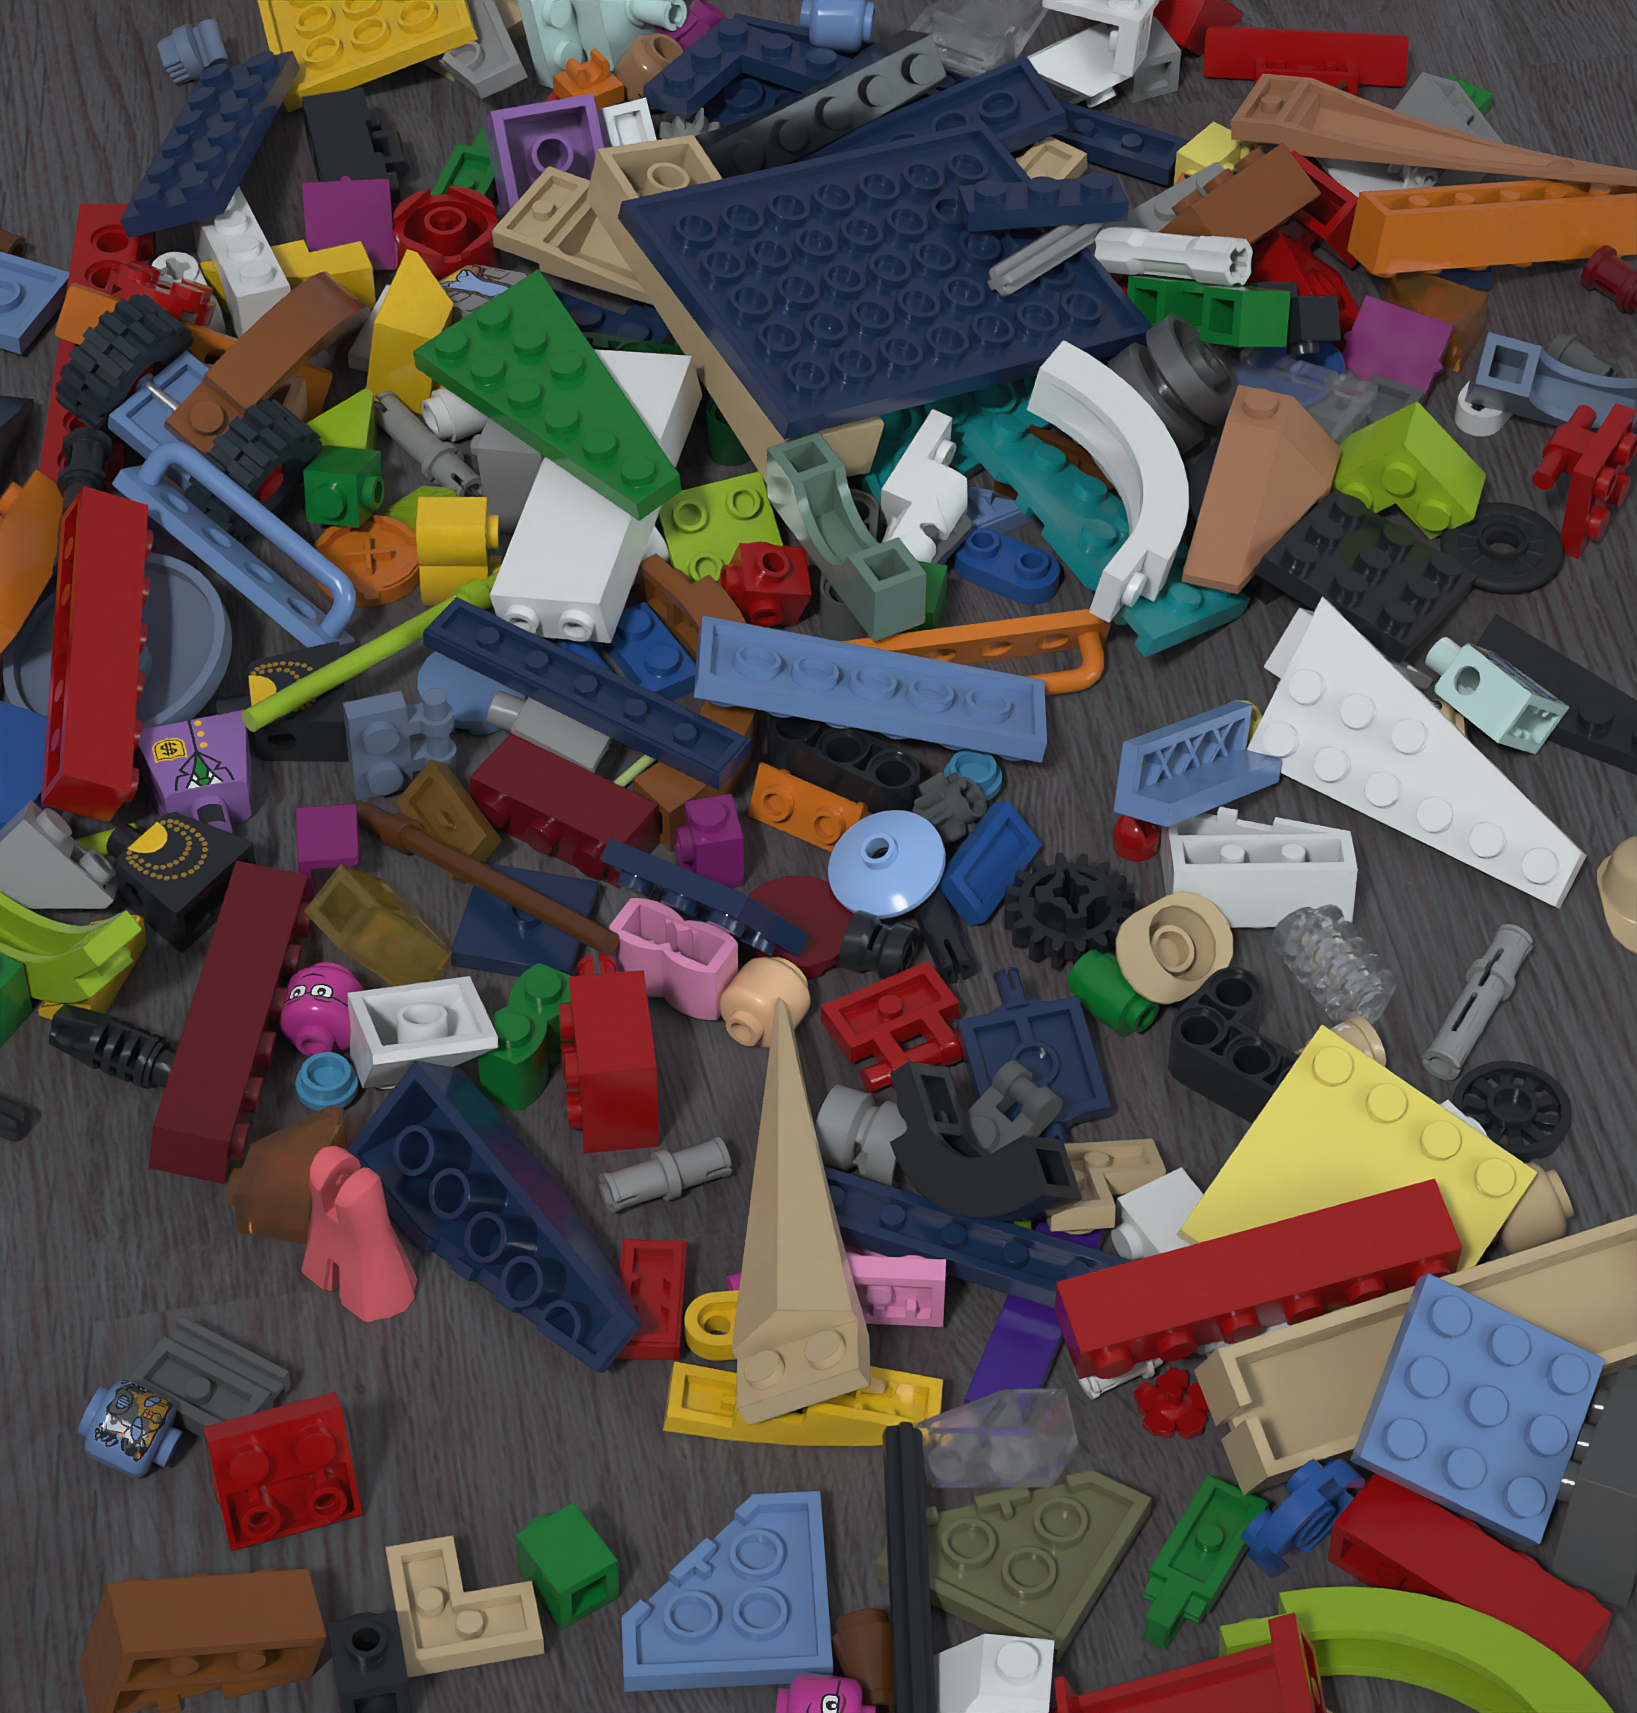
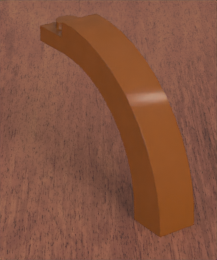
M320 272L310 277L276 303L204 374L203 381L166 419L164 428L180 442L195 448L202 455L204 452H210L215 445L213 440L219 433L224 435L229 430V423L237 416L240 419L243 418L245 410L253 404L258 407L261 400L268 399L310 359L323 350L335 358L369 319L371 314L370 308L328 272Z
M656 553L641 561L638 568L639 604L646 602L664 626L689 650L695 660L697 658L698 634L703 616L747 624L728 593L710 575L691 584L684 572L680 569H673ZM705 700L699 715L751 739V754L720 790L708 786L660 761L633 778V792L658 804L659 841L670 853L674 851V843H676V827L685 826L684 801L732 794L733 797L741 785L754 756L759 733L760 710L737 705L722 707Z

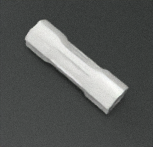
M1103 226L1095 238V257L1108 273L1127 275L1149 274L1194 279L1200 283L1243 286L1252 272L1251 258L1253 251L1247 239L1222 236L1198 237L1122 226Z

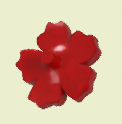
M1170 1367L1165 1374L1156 1377V1386L1140 1382L1138 1389L1134 1391L1133 1398L1138 1405V1412L1145 1416L1142 1427L1152 1436L1171 1438L1176 1430L1179 1436L1189 1440L1202 1434L1203 1427L1207 1421L1205 1414L1209 1413L1210 1410L1198 1382L1193 1383L1187 1388L1188 1378L1185 1370H1176Z

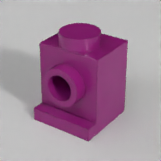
M732 794L684 801L685 826L676 827L675 829L676 843H674V854L677 865L729 888L744 886V837Z

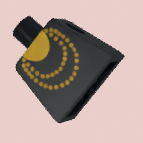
M339 642L326 643L253 660L248 665L250 694L216 698L217 715L245 710L341 658ZM344 683L255 731L257 756L263 761L349 762L343 703L346 702Z
M177 812L166 813L145 833L127 823L120 824L113 830L106 844L108 854L117 859L114 866L119 895L123 903L135 914L143 917L144 922L182 953L217 922L235 862L241 861L256 865L252 842Z

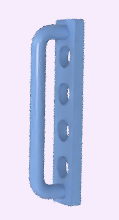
M169 441L157 446L147 457L143 465L120 470L112 483L114 487L130 500L148 505V515L303 645L309 648L326 643L339 642L341 656L348 652L355 641L345 631L356 609V592L351 580L342 570L195 448L183 442ZM177 464L324 585L334 598L332 608L328 614H324L162 479L169 466Z

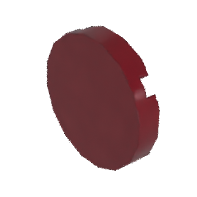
M784 876L767 881L748 894V896L809 936L798 957L778 948H775L772 956L769 957L738 941L743 953L745 950L752 959L763 957L786 959L802 971L806 980L823 976V970L831 968L835 964L836 969L840 967L839 954L842 940L854 913L847 910L838 901L829 882L812 876Z

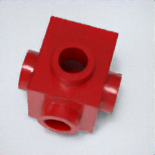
M762 541L739 543L729 565H723L721 568L719 585L736 604L746 623H751L752 625L761 627L774 625L795 626L812 596L804 547L778 546Z

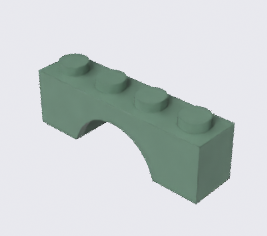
M818 431L767 448V499L872 641H878L925 623L926 572L899 537L880 544L869 533L853 502L845 467Z

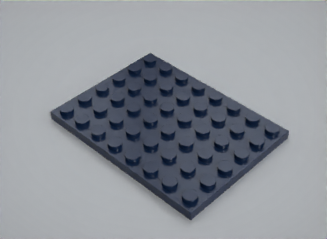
M984 121L625 200L621 202L618 214L619 221L784 440L1038 375L1039 368L1063 340L1088 353L1095 359L1119 354L1134 342L1147 347L1146 332L1153 327L1088 247L1080 250L1009 296L1003 297L996 289L991 290L987 281L991 279L989 271L993 266L1058 226L967 231L957 206L958 186L975 185L983 180L1011 183L1027 182L1031 179Z

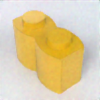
M418 497L416 543L420 571L421 600L423 606H436L452 597L453 590L473 578L483 580L500 570L503 562L502 555H492V549H499L500 516L489 514L487 497Z

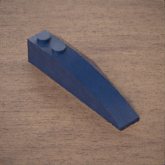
M415 1061L346 1150L359 1160L360 1169L363 1167L370 1168L381 1177L387 1211L412 1242L425 1251L436 1253L452 1265L450 1269L467 1281L477 1282L496 1296L495 1301L512 1313L522 1314L537 1325L540 1333L595 1372L604 1373L643 1325L610 1263L560 1188L464 1071L460 1068Z

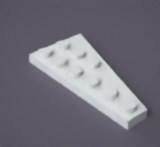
M1321 598L1246 750L1282 759L1280 773L1560 909L1587 855L1533 804L1494 763L1483 755L1327 599Z

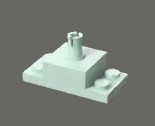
M517 0L538 84L552 89L554 88L553 75L565 71L569 59L574 58L579 64L591 60V50L597 49L609 61L610 71L613 72L615 64L636 36L658 33L653 25L664 27L670 31H676V26L681 27L687 15V8L683 0Z

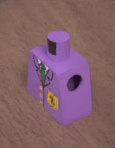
M244 710L142 729L140 741L136 748L139 771L161 818L166 813L177 812L232 834V823L247 821L252 816L251 752L248 729L243 723L241 716Z

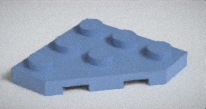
M820 1491L752 1494L734 1511V1520L714 1539L709 1540L706 1537L669 1572V1581L646 1602L640 1599L621 1617L624 1692L791 1684L793 1678L799 1673L833 1676Z

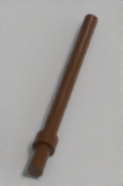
M365 801L356 806L358 824L380 835L382 843L404 855L414 853L604 955H610L617 949L619 935L616 932L423 832L421 824L402 813L391 815Z

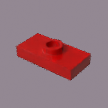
M622 1239L619 1280L643 1325L616 1358L680 1360L687 1267V1241Z

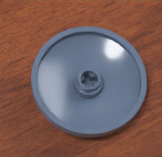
M149 553L144 567V575L150 577L151 584L147 601L142 608L141 622L146 623L148 626L147 639L144 649L139 656L138 670L145 673L143 692L136 704V718L142 721V729L193 719L218 689L226 673L232 650V630L229 616L209 580L191 565L179 559L156 553ZM57 579L42 591L17 635L6 647L3 658V682L11 705L46 717L48 711Z

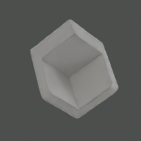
M1152 16L1145 59L1132 77L1118 83L1132 103L1178 91L1181 50L1156 17ZM1109 27L1110 34L1113 27Z

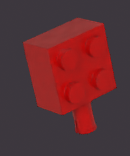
M593 954L588 955L577 963L576 972L578 976L568 977L570 1002L558 1003L561 1041L572 1040L569 1043H560L563 1079L566 1081L567 1090L577 1089V1091L566 1092L569 1130L581 1129L584 1154L659 1147L657 1067L644 970L616 972L615 960L608 955L599 954L601 974H595Z

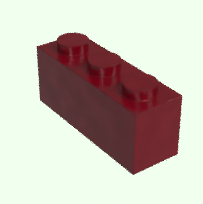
M512 733L470 776L471 798L494 830L503 831L527 843L535 851L541 854H549L576 867L587 877L598 878L618 889L622 887L616 883L620 873L600 861V857L609 839L612 838L648 854H651L660 844L657 803Z

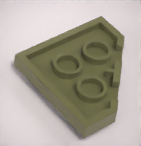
M1087 1470L1066 1475L1065 1483L1029 1491L1027 1485L975 1496L974 1504L937 1513L935 1506L927 1507L926 1521L931 1604L994 1635L1055 1640L1053 1664L1057 1665L1149 1516L1152 1498L1094 1470ZM886 1545L875 1562V1577L889 1584Z

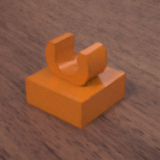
M597 49L591 50V60L579 64L574 58L569 59L566 64V70L553 75L554 93L560 99L594 94L597 110L624 101V84L610 71L609 61Z

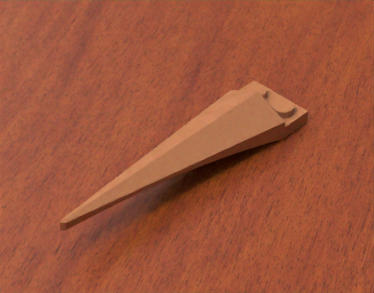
M1262 74L1231 119V140L1250 141L1251 144L1259 147L1284 143L1290 152L1295 150L1302 156L1637 187V170L1565 158L1481 138L1392 110L1313 78Z

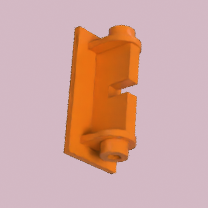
M761 762L758 767L747 816L832 853L838 840L851 826L873 813L868 812V806L865 803H855L795 777L786 769L779 770Z

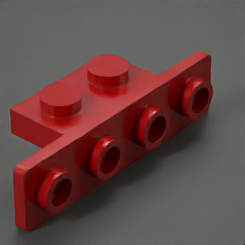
M1209 25L1206 28L1203 74L1205 77L1253 79L1254 86L1262 74L1313 78L1335 88L1344 81L1347 84L1342 91L1357 95L1358 85L1396 87L1405 85L1409 39L1404 34Z

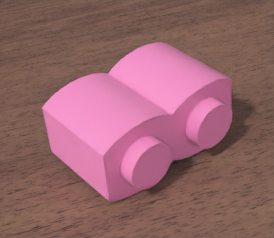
M630 898L609 925V929L619 935L618 947L610 954V957L615 960L616 972L644 970L647 996L664 997L673 1008L685 1015L702 1020H718L721 1016V995L738 973V943L730 934L714 925L700 921H684L673 909L657 901L644 898Z

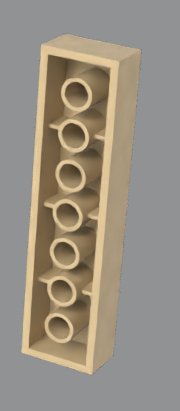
M694 135L597 149L586 197L588 203L683 353L693 357L697 375L767 484V448L804 435L785 440L782 438L618 219L622 201L722 179V177ZM878 415L818 431L843 463L846 477L870 472L884 422Z

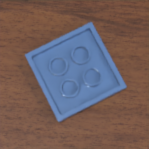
M1427 1273L1417 1279L1350 1461L1527 1547L1538 1545L1541 1543L1605 1359Z

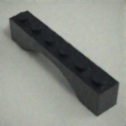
M904 29L862 50L839 71L801 94L736 123L696 135L695 138L722 179L779 167L810 153L949 81L932 34Z

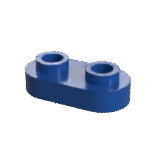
M985 528L973 529L971 534L954 551V569L961 578L1018 603L1027 605L1045 603L1052 599L1058 591L1060 567L1052 555L997 531Z

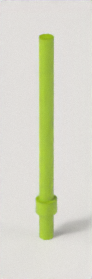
M498 572L483 580L473 578L456 587L453 590L452 597L245 709L241 714L243 723L250 731L255 732L422 640L423 631L456 597L485 611L492 607L490 593Z

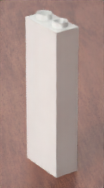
M594 349L672 465L676 468L702 398L693 357L688 355ZM544 456L490 593L496 616L539 637L569 639L577 642L611 643L661 506L638 521Z

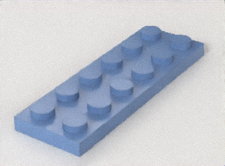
M702 617L698 634L694 698L705 699L712 704L722 707L737 705L763 710L781 718L795 716L822 721L834 728L845 729L854 727L881 732L893 739L913 738L939 743L941 746L951 750L971 749L997 754L999 757L1010 761L1025 759L1042 763L1047 746L1044 680L714 617Z

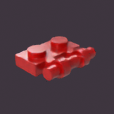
M929 961L821 1006V1023L851 1064L870 1055H873L878 1063L860 1071L863 1085L870 1093L887 1085L895 1089L890 1073L907 1062L927 1065L938 1064L941 1067H947L962 1059V1050L956 1030L952 1031L947 1022L959 1018V1001ZM922 1034L927 1041L904 1052L898 1045V1043Z

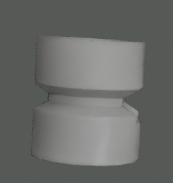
M836 1084L827 1095L814 1127L823 1165L842 1172L850 1171L854 1166H857L862 1178L898 1189L905 1181V1174L894 1155L890 1141L908 1132V1128L898 1111L897 1103L886 1101L878 1107L875 1105L872 1094L843 1084Z

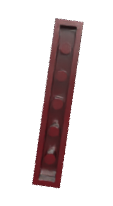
M241 861L235 862L153 1124L149 1159L150 1169L224 1184L231 1159L243 1160L250 1133V1123L242 1122L245 1112L255 1115L257 1113L264 1083V1077L256 1076L258 1067L270 1068L277 1038V1032L269 1031L271 1022L279 1024V1018L288 993V988L282 987L284 979L291 980L292 976L299 969L302 945L295 943L296 937L307 938L311 928L315 902L305 900L308 875Z

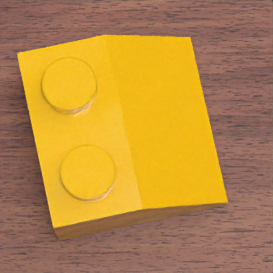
M408 249L374 321L366 388L373 392L374 401L376 402L380 401L375 396L384 391H391L398 396L400 401L411 412L423 415L422 401L431 398L432 391L443 386L416 368L413 351L451 326L454 304L418 252Z

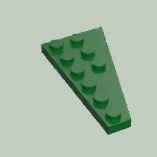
M539 269L413 351L415 365L418 370L638 521L682 492L679 473Z

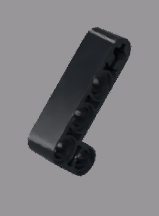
M1226 967L1213 973L1174 1016L1171 1027L1168 1069L1172 1077L1179 1083L1253 1124L1293 1067L1299 1055L1257 1033L1262 985L1258 977L1252 972L1240 967Z

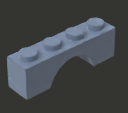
M1488 332L1477 350L1465 401L1556 426L1566 424L1578 406L1587 405L1596 412L1597 416L1589 431L1597 433L1615 403L1637 410V378H1614L1587 373L1555 360L1540 345ZM1636 412V417H1635V422H1634V427H1633V432H1632V433H1634V434H1636V435H1637V412Z

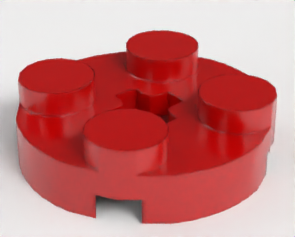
M130 260L129 264L121 263L120 268L111 269L105 291L110 295L124 289L121 300L125 299L128 302L131 295L139 294L142 297L145 294L178 321H180L183 312L192 315L195 313L197 317L194 325L210 326L217 305L210 300L213 291L211 287L182 278L181 283H170L159 278L162 270L134 260Z

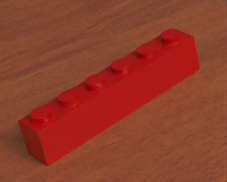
M82 486L61 518L41 805L109 822L124 802L130 803L139 783V770L133 767V753L138 746L142 733V721L136 718V704L141 697L145 683V673L138 670L139 656L144 649L148 634V626L146 623L141 622L142 608L147 601L151 584L150 577L144 575V567L151 551L153 531L147 529L148 505Z
M1434 1178L1056 1282L1054 1310L1078 1380L1094 1375L1100 1379H1110L1127 1373L1135 1364L1159 1357L1162 1361L1180 1360L1193 1354L1198 1349V1346L1224 1340L1228 1344L1239 1343L1257 1336L1263 1328L1285 1322L1291 1326L1322 1316L1328 1310L1346 1305L1354 1306L1416 1285L1417 1279L1427 1273L1437 1278L1456 1273L1462 1245Z

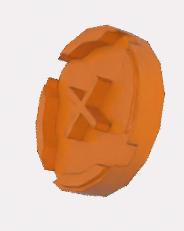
M373 515V521H365L359 528L333 525L327 528L315 542L314 548L342 570L351 580L356 592V606L375 607L394 603L410 594L420 583L416 532L406 523L388 516ZM316 580L318 587L331 599H334L332 593Z

